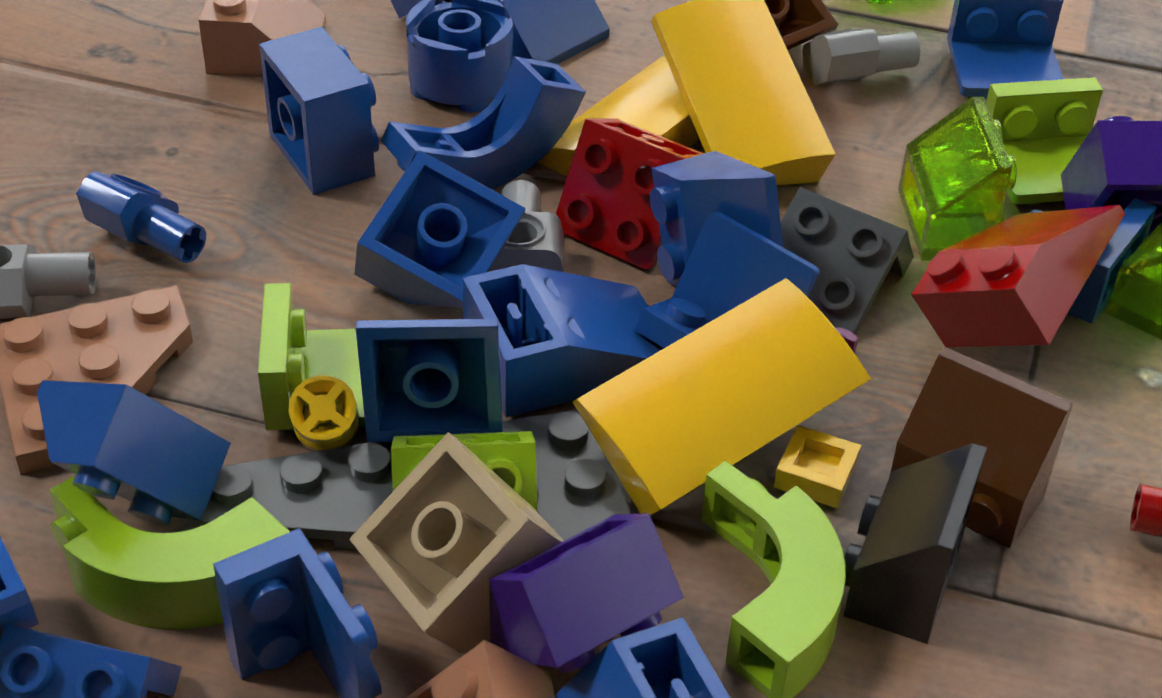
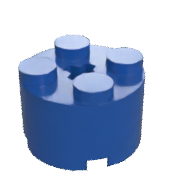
M423 0L416 4L406 17L408 78L411 94L418 99H430L443 104L457 105L465 112L483 111L489 105V100L497 95L513 61L512 17L508 19L505 16V7L497 0H451V2L436 5L435 0Z

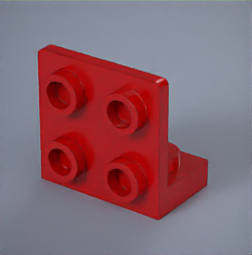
M585 118L555 214L561 220L564 234L643 269L655 267L658 259V248L662 246L659 222L655 219L650 205V192L654 188L652 168L704 153L619 119Z

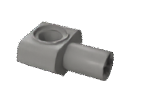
M847 29L816 36L814 40L805 43L802 51L803 69L815 86L863 79L877 72L916 67L921 55L919 39L913 31L877 36L874 29Z
M516 180L508 183L502 189L501 195L525 207L526 210L488 272L520 264L563 272L564 231L560 218L550 212H541V193L535 184L525 180Z
M0 245V319L30 317L34 296L93 295L95 293L96 265L92 252L37 253L35 245Z

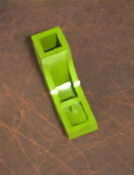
M724 461L706 474L701 521L751 559L763 571L770 583L769 588L732 616L725 663L767 698H793L813 680L829 655L835 636L846 579L843 549L830 520L810 496L798 486L793 487L776 499L768 493L761 483L748 478L730 463Z
M75 476L49 490L57 518L50 523V529L55 541L66 556L75 593L86 603L106 615L130 624L149 628L192 629L222 624L223 618L213 564L290 532L253 497L200 527L182 532L154 533L142 531L121 522L94 495L73 485Z

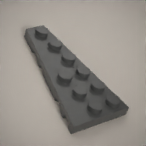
M577 409L503 421V432L532 431L536 442L538 513L563 540L615 514H631L618 476ZM369 442L222 466L203 514L201 525L217 519L253 497L290 532L300 528L306 538L333 540L334 549L358 551L349 539L393 492L392 442Z

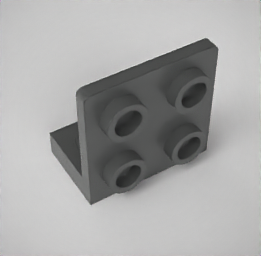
M799 187L781 220L783 248L819 268V276L808 298L825 314L834 327L849 330L855 335L888 272L904 277L914 258L907 230Z

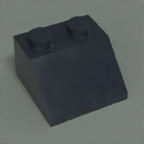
M972 443L893 470L882 497L869 494L857 534L866 537L864 544L859 546L850 543L844 557L845 586L849 587L844 617L928 644L962 542L987 447Z

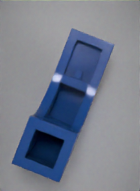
M515 56L495 98L480 114L471 120L448 128H435L389 121L381 142L398 160L397 165L403 171L407 170L419 150L484 186L495 189L529 170L555 146L571 124L586 91L558 64Z

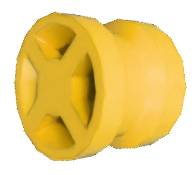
M325 375L308 378L295 388L289 399L288 413L296 437L306 448L312 451L347 446L353 441L359 430V413L354 393L344 381ZM331 422L335 425L332 426L330 424L327 426H320L318 429H316L319 423Z

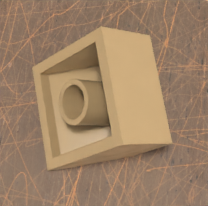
M449 432L349 539L423 632L463 654L469 652L482 641L490 639V579L564 541L525 499Z

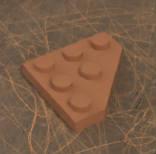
M177 285L145 290L138 294L97 303L81 304L74 308L33 317L17 318L0 324V387L20 475L58 466L49 460L37 391L42 380L127 384L146 395L157 383L156 372L171 355L179 358L193 343L190 322Z

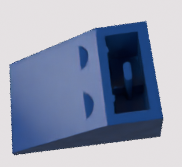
M525 264L462 278L463 319H498L502 411L506 418L576 400L664 349L634 330L643 308L649 307L636 286Z

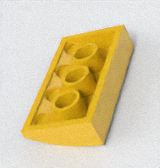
M692 0L654 14L651 24L705 153L718 151L775 174L777 185L819 183L836 154L765 1Z
M661 56L575 118L555 146L538 163L567 177L585 118L619 119L686 147H690L700 138L666 57Z
M785 278L579 397L573 404L640 514L652 515L705 483L706 474L724 461L734 465L871 380V377L826 316L800 289Z

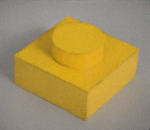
M797 425L776 469L774 488L788 492L793 487L798 486L813 501L838 509L858 465L862 445Z

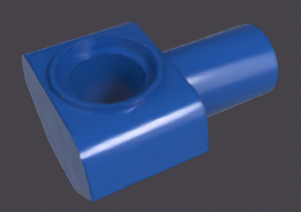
M92 172L85 177L76 193L85 220L126 241L149 245L182 263H190L195 260L205 246L206 231L204 227L179 215V206L175 201L163 196L160 191L142 182L112 173L109 175L101 172Z

